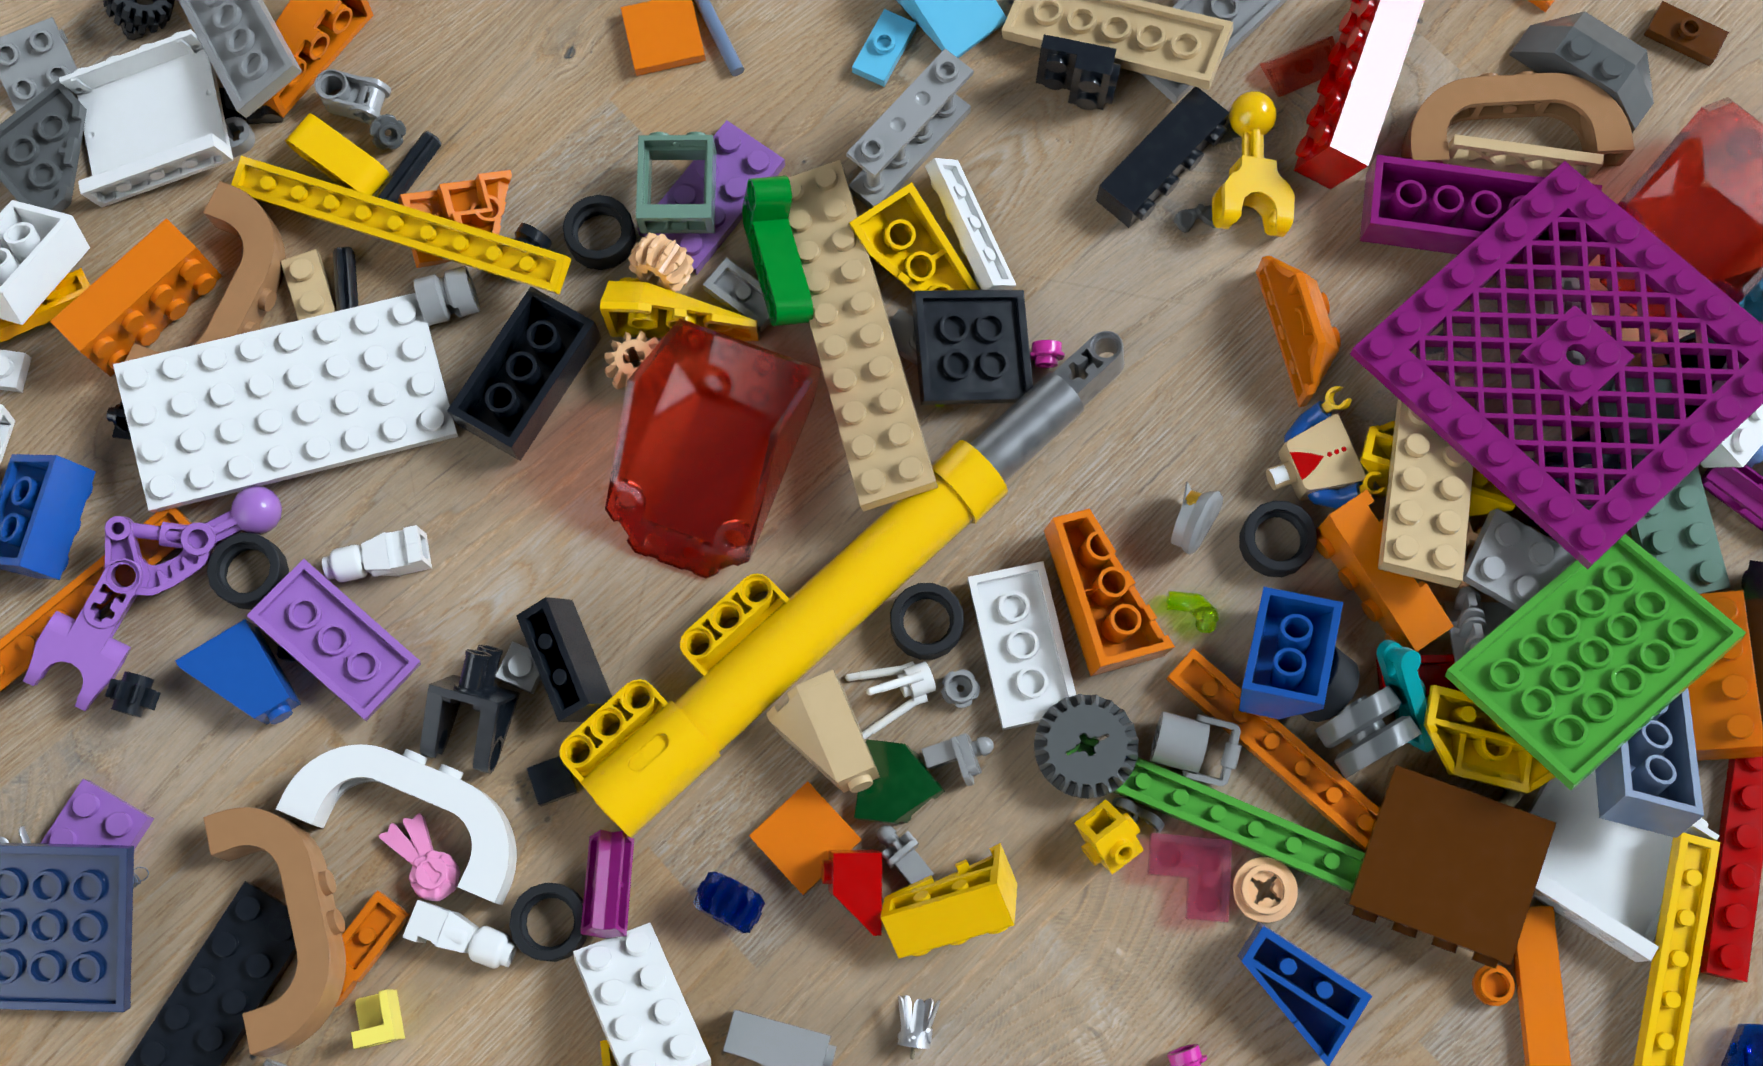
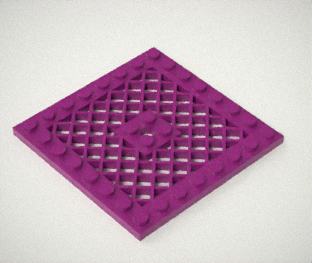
M1566 161L1560 164L1356 344L1350 353L1356 361L1587 570L1763 405V324ZM1558 229L1576 230V241H1559ZM1548 230L1549 241H1538L1537 239ZM1586 235H1588L1595 242H1587ZM1522 253L1523 264H1510ZM1532 253H1550V265H1533ZM1560 253L1577 254L1578 266L1561 265ZM1588 254H1605L1606 266H1589ZM1616 260L1625 267H1617ZM1496 276L1497 288H1483ZM1506 276H1524V289L1506 288ZM1534 277H1551L1552 289H1534ZM1562 277L1579 278L1580 290H1562ZM1590 278L1607 279L1608 291L1590 290ZM1618 279H1635L1636 292L1618 291ZM1646 285L1655 292H1647ZM1470 299V312L1457 311ZM1479 299L1497 300L1498 312H1480ZM1507 300L1525 301L1526 313H1508ZM1535 301H1553L1554 314H1536ZM1563 302H1581V310L1574 305L1564 314ZM1591 303H1609L1610 316L1592 315ZM1619 303L1637 304L1638 316H1620ZM1648 304L1665 305L1666 317H1649ZM1677 311L1686 318H1677ZM1443 323L1444 336L1430 335ZM1452 323L1471 324V336H1453ZM1480 324H1499V337H1481ZM1508 325H1526L1527 338H1509ZM1537 326H1550L1537 338ZM1601 327L1611 328V335ZM1621 328H1639L1640 341H1622ZM1650 329H1667L1668 342H1651ZM1678 330H1695L1696 343H1679ZM1707 336L1717 344L1708 343ZM1415 347L1417 357L1411 352ZM1425 347H1444L1445 361L1426 360ZM1453 348H1472L1473 362L1454 361ZM1482 349H1500L1501 362H1482ZM1510 349L1524 350L1517 359L1521 363H1510ZM1577 351L1581 353L1585 358V364H1572L1567 359L1566 352ZM1632 353H1641L1642 367L1627 366L1635 357ZM1652 354H1669L1670 367H1653ZM1681 355H1697L1698 368H1682ZM1709 355L1726 356L1727 369H1710ZM1434 372H1445V382ZM1454 373H1473L1474 387L1455 386ZM1483 374H1501L1502 388L1483 387ZM1511 374L1529 375L1530 389L1512 388ZM1614 378L1615 391H1600ZM1625 378H1643L1644 392H1626ZM1654 379H1671L1672 393H1656ZM1540 380L1550 389H1540ZM1683 380H1700L1701 394L1684 393ZM1712 381H1726L1713 394ZM1463 398H1474L1475 408ZM1484 399H1503V413H1485ZM1513 400H1531L1532 414H1513ZM1541 401H1559L1560 415H1542ZM1588 402L1589 416L1571 415L1570 406L1575 411H1578ZM1598 402L1616 403L1617 417L1599 416ZM1627 403L1645 404L1646 418L1628 417ZM1656 404L1673 405L1674 419L1657 418ZM1685 405L1700 406L1686 419ZM1492 424L1504 425V434ZM1514 425L1532 426L1533 440H1516ZM1543 426L1561 427L1562 441L1543 440ZM1571 427L1589 428L1590 442L1572 441ZM1600 428H1617L1619 443L1601 442ZM1629 429H1647L1648 444L1630 443ZM1658 430H1674L1659 444ZM1523 451H1534V461ZM1544 452H1563V467H1545ZM1573 453H1591L1592 468H1574ZM1602 454H1620L1621 469H1603ZM1631 455H1647L1632 469ZM1553 478H1564L1565 489ZM1575 479H1593L1594 495L1576 494ZM1604 480H1621L1605 495ZM1583 505L1593 507L1590 510H1588Z

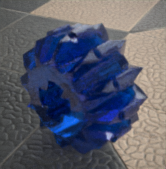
M708 872L704 881L700 882L696 890L697 894L693 900L698 911L741 933L751 932L753 926L758 923L762 915L761 911L765 905L761 894L745 886L743 883L718 872Z

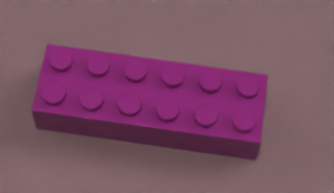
M1376 155L1366 173L1360 241L1458 255L1546 177ZM1593 184L1602 191V185ZM1558 229L1559 241H1576V230ZM1548 230L1537 240L1549 241ZM1586 235L1587 242H1595L1588 235ZM1522 253L1512 262L1523 264ZM1532 253L1533 265H1550V253ZM1560 253L1561 265L1578 266L1577 254ZM1588 254V264H1590L1591 261L1598 254Z

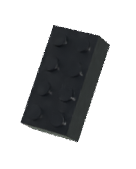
M530 286L447 412L458 426L521 461L602 337L596 323Z

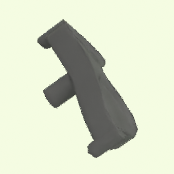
M1198 204L1196 208L1181 210L1173 219L1179 230L1184 233L1191 230L1197 219L1202 220L1212 228H1216L1212 221V205L1204 206L1203 204Z
M1114 797L1111 803L1114 807L1133 814L1131 818L1136 824L1139 819H1142L1156 829V835L1161 833L1165 824L1154 813L1124 798Z

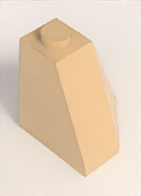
M834 670L796 685L787 693L789 701L783 708L780 705H774L766 713L776 732L843 793L849 790L852 793L863 791L872 786L873 780L880 777L846 693Z

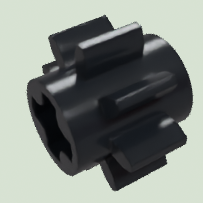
M125 671L122 680L111 678L105 697L114 700L111 710L141 718L144 709L155 711L161 693L152 689L154 679Z

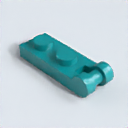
M1384 640L1379 644L1376 654L1386 687L1390 685L1401 701L1399 709L1394 711L1395 718L1397 720L1402 716H1411L1422 734L1407 743L1427 753L1434 749L1435 746L1424 726L1427 708L1425 698L1426 687L1419 678L1417 671L1421 663V656L1411 648L1402 647L1399 643L1392 640Z

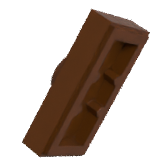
M1662 1L1657 7L1644 36L1710 67L1715 61L1729 32Z

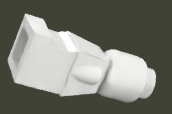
M415 525L405 527L400 531L384 532L362 543L361 546L350 545L331 551L330 556L323 557L322 559L324 574L328 580L336 579L338 582H348L364 578L368 572L374 577H401V575L432 569L427 534Z
M417 900L403 934V938L414 942L426 943L429 940L436 947L468 953L469 958L473 962L492 969L498 968L500 965L509 967L517 950V945L510 942L508 934L488 926L479 928L459 912H454L421 900Z

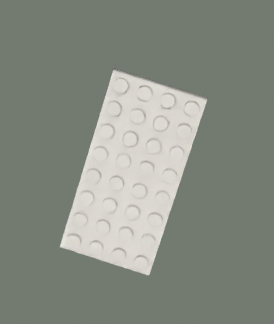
M416 293L113 364L148 511L151 513L240 492L244 488L251 486H264L458 437L454 420L447 412L450 407L430 329L422 315Z

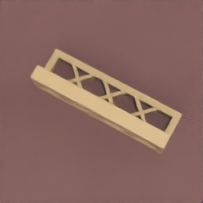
M1454 134L1448 144L1450 160L1447 164L1547 177L1560 164L1566 161L1592 183L1593 176L1603 165L1604 154Z

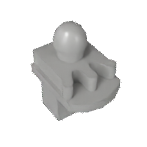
M965 733L921 750L927 768L931 770L958 761L963 779L969 787L975 784L973 776L982 773L977 757L981 755L984 757L990 754L994 748V743L988 737H978L976 741L972 742L971 737Z
M884 825L879 828L877 832L878 840L887 847L882 852V857L887 862L890 870L896 866L910 885L930 875L934 876L932 870L915 851L919 843L909 831L899 838L896 834L897 831L893 827Z

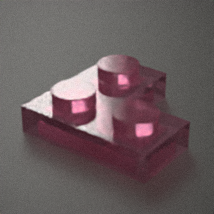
M1151 833L1149 835L1147 875L1187 878L1185 919L1228 923L1232 840Z

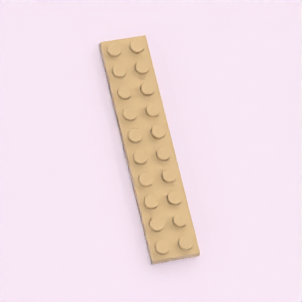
M841 160L788 177L792 191V204L788 219L813 302V319L809 320L860 507L864 512L938 488L870 256L849 225V222L857 218L858 215Z

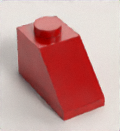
M829 850V860H822V884H828V891L873 936H882V852L878 850Z

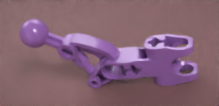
M251 486L244 488L235 496L230 511L206 523L199 522L184 525L162 522L161 526L134 523L133 520L125 516L110 518L105 525V570L76 620L59 611L53 614L35 644L34 653L23 682L32 686L38 685L55 663L61 661L71 663L80 670L83 677L82 688L77 697L75 707L83 711L88 710L97 696L110 683L111 678L114 679L117 676L131 650L130 646L114 639L113 636L136 597L140 595H156L191 577L208 563L211 551L216 547L217 543L242 530L246 533L258 535L271 531L281 519L282 506L280 499L273 491L266 487ZM138 538L159 541V546L181 548L183 550L177 557L159 565H150L142 557ZM123 564L130 565L136 573L135 581L127 587L119 584L115 577L116 570ZM106 586L114 592L126 594L125 599L121 596L115 597L110 605V609L115 612L114 616H108L104 619L99 617L101 610L96 608L97 604L106 603L113 594V592L105 591Z

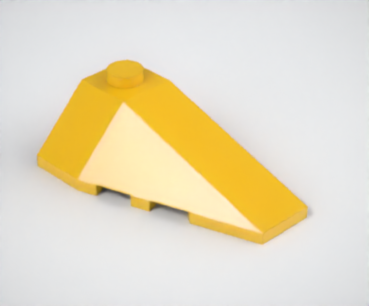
M625 277L619 281H608L600 301V311L611 337H624L625 331L630 333L631 337H637L638 333L642 331L645 332L647 338L759 341L757 320L648 282H641L636 278Z

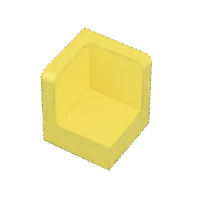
M397 990L379 991V994L358 998L355 1001L360 1030L351 1032L354 1049H365L405 1039Z

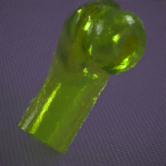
M1168 591L1166 610L1190 612L1197 619L1195 625L1199 632L1212 633L1216 630V622L1220 619L1218 610L1204 596L1197 593Z

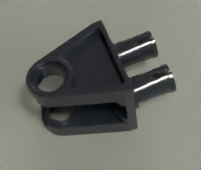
M478 645L477 650L467 649L465 651L466 656L461 676L451 675L429 684L420 743L421 755L436 758L437 754H443L462 701L473 704V709L480 712L473 768L488 774L494 771L500 758L520 694L519 692L498 687L494 683L503 653L502 649L489 645Z

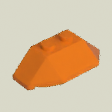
M1272 256L1262 257L1258 265L1256 275L1300 408L1307 406L1339 352L1341 338L1338 329L1335 326H1331L1328 317L1330 312L1327 295L1324 292H1320L1317 281L1297 268Z

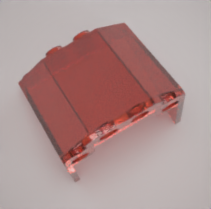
M1726 97L1701 107L1618 205L1737 304H1740L1763 280V123L1732 99ZM1599 254L1600 266H1606L1605 254ZM1616 260L1617 267H1625ZM1600 278V283L1607 288V279ZM1618 279V291L1636 292L1635 279ZM1646 285L1647 292H1655ZM1627 304L1637 312V304ZM1648 304L1649 317H1666L1665 305ZM1677 311V318H1686Z
M679 318L627 380L605 511L613 522L619 521L629 536L626 541L632 550L637 554L655 558L659 562L675 568L691 571L693 574L705 579L718 574L721 569L731 565L739 566L749 562L814 402L822 368Z

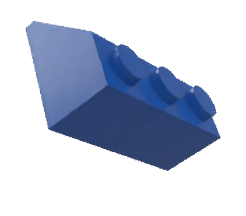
M11 455L0 487V570L38 579L60 580L62 572L66 569L69 562L68 554L74 536L78 533L81 526L80 518L86 500L90 497L93 490L92 482L96 471L58 455Z
M1263 587L1242 686L1239 711L1274 719H1283L1324 709L1343 602Z

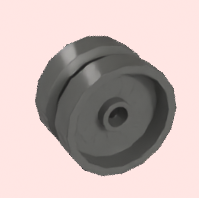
M1390 685L1369 697L1364 695L1335 715L1336 717L1315 729V732L1326 748H1334L1347 739L1351 740L1353 746L1339 753L1334 761L1345 779L1422 734L1411 716H1402L1388 725L1382 720L1398 710L1401 704L1400 699Z

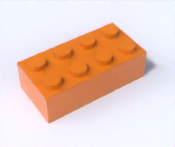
M166 218L50 322L84 356L112 377L115 374L113 364L125 362L134 343L143 347L154 343L160 336V332L174 320L183 317L188 311V307L201 295L209 293L215 287L216 282L223 276L198 248Z

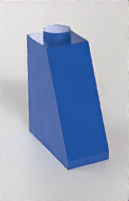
M246 619L175 660L179 668L252 718L266 725L269 723L278 724L286 720L293 714L292 709L301 705L261 631L256 625Z

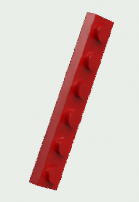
M1763 757L1735 758L1728 761L1718 834L1720 835L1718 842L1721 843L1700 966V973L1740 983L1748 981L1763 866Z

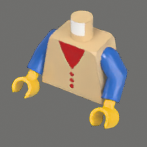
M1331 387L1325 394V402L1318 401L1302 413L1284 435V445L1279 451L1282 464L1266 469L1267 480L1273 490L1291 484L1299 500L1309 499L1315 505L1335 509L1340 508L1366 489L1371 495L1376 497H1385L1387 495V487H1382L1378 490L1373 489L1374 482L1377 479L1386 477V475L1377 471L1365 474L1339 414L1332 415V410H1344L1351 405V398H1347L1340 405L1334 402V395L1344 387Z

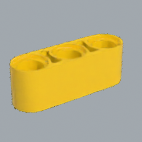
M311 113L285 139L287 145L295 153L342 187L372 196L390 176L385 167L376 159Z

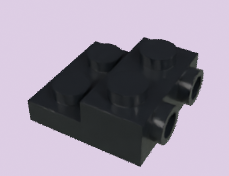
M1044 34L1040 49L1036 83L1043 84L1052 90H1070L1068 103L1075 104L1081 109L1103 110L1105 103L1112 104L1121 66L1114 63L1117 49Z

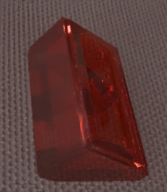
M1333 36L1321 37L1260 63L1263 72L1278 97L1317 82L1324 77L1331 64L1328 62V56L1335 45Z

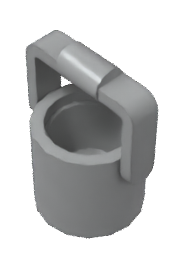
M1161 712L1153 738L1150 762L1183 770L1182 776L1189 779L1224 786L1229 781L1231 770L1236 769L1242 747L1238 744L1241 734L1240 727L1233 722L1197 714L1195 720ZM1210 724L1232 729L1229 742L1225 744L1220 764L1222 766L1220 778L1198 773L1208 744Z

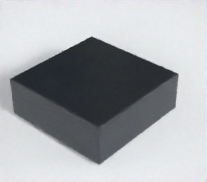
M560 756L527 768L538 805L541 807L579 793L572 772L565 766Z

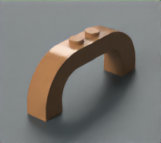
M1522 71L1515 75L1485 73L1478 77L1458 79L1434 91L1420 106L1406 131L1402 144L1401 158L1447 164L1450 160L1447 129L1451 125L1467 120L1551 117L1564 122L1578 136L1583 152L1604 154L1602 167L1621 166L1635 148L1627 117L1618 103L1602 88L1588 80L1569 74Z
M219 181L203 213L216 228L242 239L243 257L206 331L194 345L260 330V324L266 312H269L275 305L276 293L284 275L281 260L286 259L285 247L281 234L274 222L249 194ZM134 343L125 361L161 352Z
M249 807L232 808L203 817L210 854L228 862L256 852H268L274 858L281 875L297 951V970L287 991L271 1004L242 1014L250 1055L271 1057L305 1042L321 1028L334 1010L343 989L346 973V953L342 932L345 931V922L334 901L333 893L336 892L334 876L327 869L324 856L310 834L294 822L271 812Z

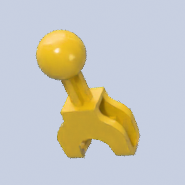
M1250 91L1237 97L1229 111L1230 125L1242 137V156L1229 169L1228 179L1212 196V221L1214 227L1229 230L1240 218L1242 206H1248L1255 209L1261 216L1264 232L1267 235L1284 237L1294 220V192L1288 182L1278 173L1277 160L1264 158V135L1275 124L1276 107L1271 98L1264 93Z

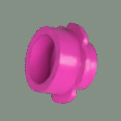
M1038 340L1032 342L1030 359L1035 361L1036 367H1057L1058 361L1063 360L1065 357V353L1062 352V343L1059 341Z
M1199 1044L1186 1045L1167 1054L1170 1062L1169 1066H1202L1201 1063L1207 1060V1055H1202Z

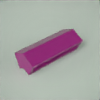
M1748 465L1744 467L1708 468L1701 476L1704 489L1763 532V476Z
M600 829L589 837L581 934L603 939L627 936L634 838H630L624 831L610 832Z

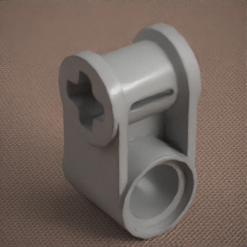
M336 69L322 71L318 74L314 84L320 100L329 113L356 119L369 125L381 116L380 112L384 100L390 97L391 88L378 79L361 77ZM341 89L338 94L329 95L332 91Z

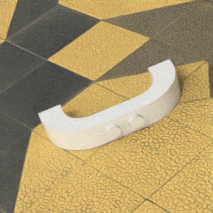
M361 744L343 746L325 752L306 764L294 776L276 807V810L311 825L324 828L336 802L347 790L366 782L383 783L452 812L465 823L471 836L472 850L470 860L458 884V888L493 903L503 905L513 882L516 870L517 849L512 827L503 810L487 794L462 781L463 772L441 764L439 770L433 769L425 765L427 757L405 749L403 756L382 747Z

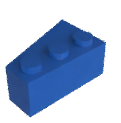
M1258 922L1237 956L1327 1066H1330L1372 998V995L1275 931Z

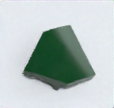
M866 739V744L880 777L873 780L872 786L858 792L854 814L855 819L888 824H898L900 821L908 823L916 811L932 798L936 799L945 792L924 766L918 753L912 751L908 745Z

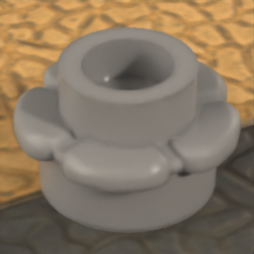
M961 669L956 672L951 671L944 677L942 681L944 688L941 694L948 704L953 703L957 708H966L972 704L973 699L979 696L980 685L975 681L973 673ZM962 685L964 687V691L958 692L956 689L957 686Z

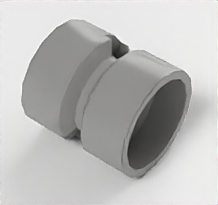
M467 266L447 270L444 272L443 278L432 274L414 279L416 297L428 326L449 321L453 313L458 317H463L480 312L477 293Z

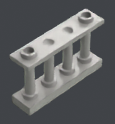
M944 49L846 153L849 159L863 169L849 184L853 196L871 209L900 189L970 114L971 106L955 93L973 75L974 70L947 49Z

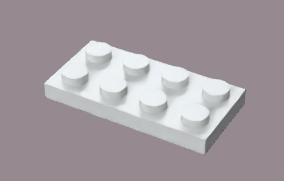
M1044 561L970 576L967 578L1002 730L1039 723L1051 706L1064 698L1076 695Z
M651 923L628 930L627 936L607 938L573 951L575 963L617 1066H711V1058Z

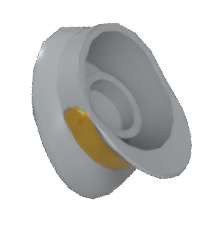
M1186 482L1183 503L1174 526L1171 544L1181 547L1189 555L1198 550L1221 510L1223 496L1220 491H1209L1202 494L1193 491L1189 483Z

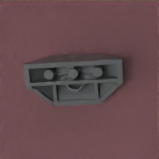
M1585 11L1530 25L1509 54L1537 73L1569 74L1599 86L1621 107L1627 117L1632 133L1654 104L1647 50Z

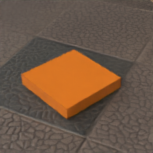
M651 0L620 7L636 76L706 61L692 0Z
M808 781L749 835L803 896L822 879V860H829V850H853L862 841Z

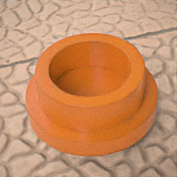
M1484 965L1475 972L1472 979V988L1474 994L1482 1003L1489 1006H1501L1513 997L1515 982L1511 973L1506 968L1497 965L1495 969Z

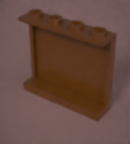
M1398 765L1390 767L1385 781L1388 784L1350 897L1345 899L1344 904L1354 907L1353 916L1376 924L1377 918L1380 917L1394 922L1391 930L1403 935L1416 938L1417 932L1431 936L1433 937L1431 945L1456 954L1457 948L1460 947L1474 952L1471 960L1495 969L1498 962L1511 965L1556 827V822Z

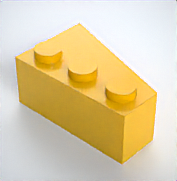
M1001 843L989 848L991 856L970 866L966 859L956 863L957 872L934 882L932 875L885 896L881 920L898 959L910 955L915 957L922 956L934 948L948 944L960 945L972 937L986 933L998 934L1005 931L1008 927L1015 925L1017 881Z

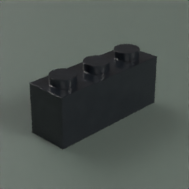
M545 597L516 615L558 722H585L612 695L573 600Z

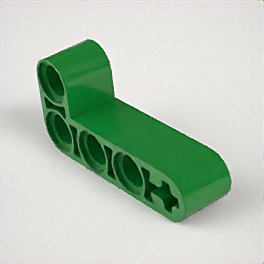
M786 175L748 179L742 206L745 234L769 319L773 327L809 323V320L813 319L812 297L788 219L792 204V191L789 178Z

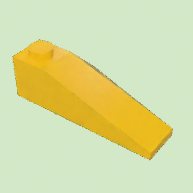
M912 182L849 222V225L867 250L869 256L913 292L979 290Z

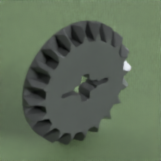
M1078 694L1062 699L1051 706L1044 714L1035 733L1034 752L1040 771L1056 789L1073 797L1098 798L1112 793L1129 778L1138 759L1139 739L1136 735L1134 723L1128 718L1125 710L1119 708L1112 700L1104 699L1097 694ZM1085 735L1088 740L1107 737L1099 741L1093 748L1094 755L1088 756L1086 751H1076L1066 755V753L1074 750L1080 744L1079 736Z

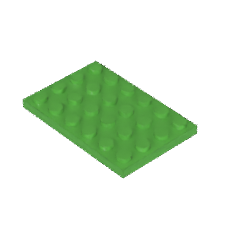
M1625 534L1588 570L1577 560L1448 668L1445 677L1572 791L1743 639L1746 632Z

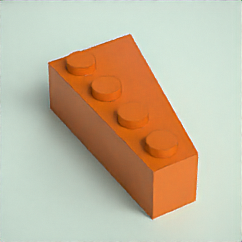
M368 0L289 1L275 23L300 66L302 73L265 102L263 106L271 107L284 118L314 84L318 74L329 67L374 16Z
M1366 489L1329 514L1316 529V548L1324 558L1332 560L1339 570L1338 577L1347 589L1356 592L1362 600L1361 606L1364 613L1371 621L1378 622L1386 632L1385 639L1399 643L1402 647H1408L1418 652L1454 626L1427 583L1423 581L1417 583L1413 577L1378 569L1384 518L1378 520L1368 506L1374 502V499Z
M1090 508L1052 518L1044 529V534L1090 677L1161 658L1175 647L1168 635H1164L1155 620L1157 616L1150 605H1146L1134 586L1136 582L1129 571H1125L1115 555L1116 550Z
M1743 590L1700 594L1743 629L1746 634L1737 645L1688 687L1697 761L1763 757V725Z

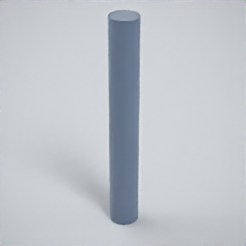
M694 0L731 75L738 76L742 74L745 69L710 0Z

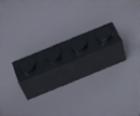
M1194 87L1099 185L1096 201L1128 228L1137 219L1144 221L1156 206L1154 201L1161 194L1168 196L1180 181L1178 176L1185 169L1192 171L1204 156L1202 151L1209 144L1214 147L1221 141L1228 130L1225 124L1230 112L1199 87Z

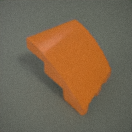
M511 170L480 173L475 180L439 184L437 190L400 194L398 203L499 235L512 173ZM411 248L416 268L450 262V260Z

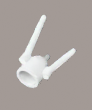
M912 661L901 666L860 671L845 676L846 681H856L897 675V679L870 687L866 690V693L874 695L900 687L904 697L910 695L912 697L862 732L864 739L875 734L913 707L928 702L926 694L936 691V686L926 661L914 664Z

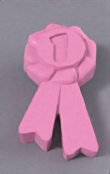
M419 813L413 819H403V824L411 840L406 837L396 824L391 823L388 832L381 833L379 838L413 865L408 880L418 897L424 900L440 901L453 893L459 882V866L451 855L433 850L425 818Z

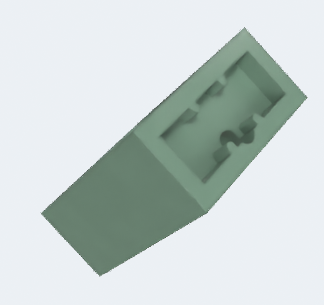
M653 132L649 135H638L636 221L641 234L649 232L715 233L717 151L713 135H706L702 132H689L686 135H669L664 132ZM652 160H705L704 204H651Z

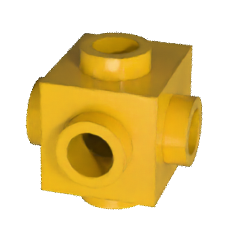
M1106 799L1074 823L1085 841L1081 849L1094 866L1101 863L1112 875L1144 851L1136 837L1140 833L1137 824L1127 813L1122 815Z

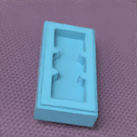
M884 9L852 66V73L885 87L916 31V23Z

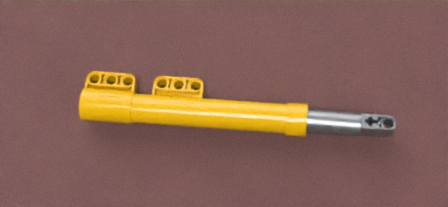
M1102 331L1095 334L1053 373L1046 374L970 444L964 440H958L931 464L938 488L896 501L790 598L764 574H750L681 636L680 649L702 677L675 702L671 700L667 702L646 680H632L574 730L561 744L559 750L560 758L593 797V800L602 811L630 838L634 837L721 757L719 752L970 523L976 524L1008 494L1005 482L1084 410V406L1121 373L1124 367L1123 342L1119 335L1111 331ZM1105 352H1110L1114 354L1113 356L1108 358H1103L1099 356L1100 354ZM763 591L768 592L762 601L752 602L755 594ZM733 617L739 618L733 627L723 628L724 623L728 619ZM709 644L706 652L694 655V651L699 645ZM650 696L646 706L639 709L635 708L640 698ZM619 722L620 726L617 732L606 736L607 728L611 724ZM589 749L590 752L586 760L576 763L577 755L581 751Z

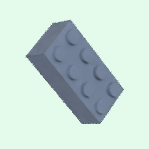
M1688 688L1595 769L1599 818L1677 838L1704 816Z

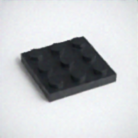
M1024 290L914 291L911 298L921 405L1016 403L1033 387Z

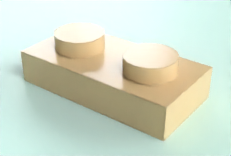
M316 249L281 260L298 320L336 312V303L321 255Z

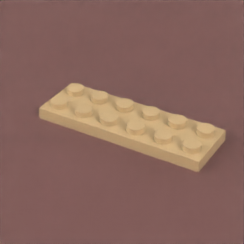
M1015 0L1001 31L1002 38L1005 40L1041 48L1044 34L1115 48L1117 50L1114 63L1120 64L1122 69L1210 90L1233 32V22L1143 0Z
M1434 372L1445 382V372ZM1455 375V386L1474 387L1473 379ZM1463 398L1475 408L1474 398ZM1400 399L1397 400L1378 569L1457 588L1463 581L1473 466Z

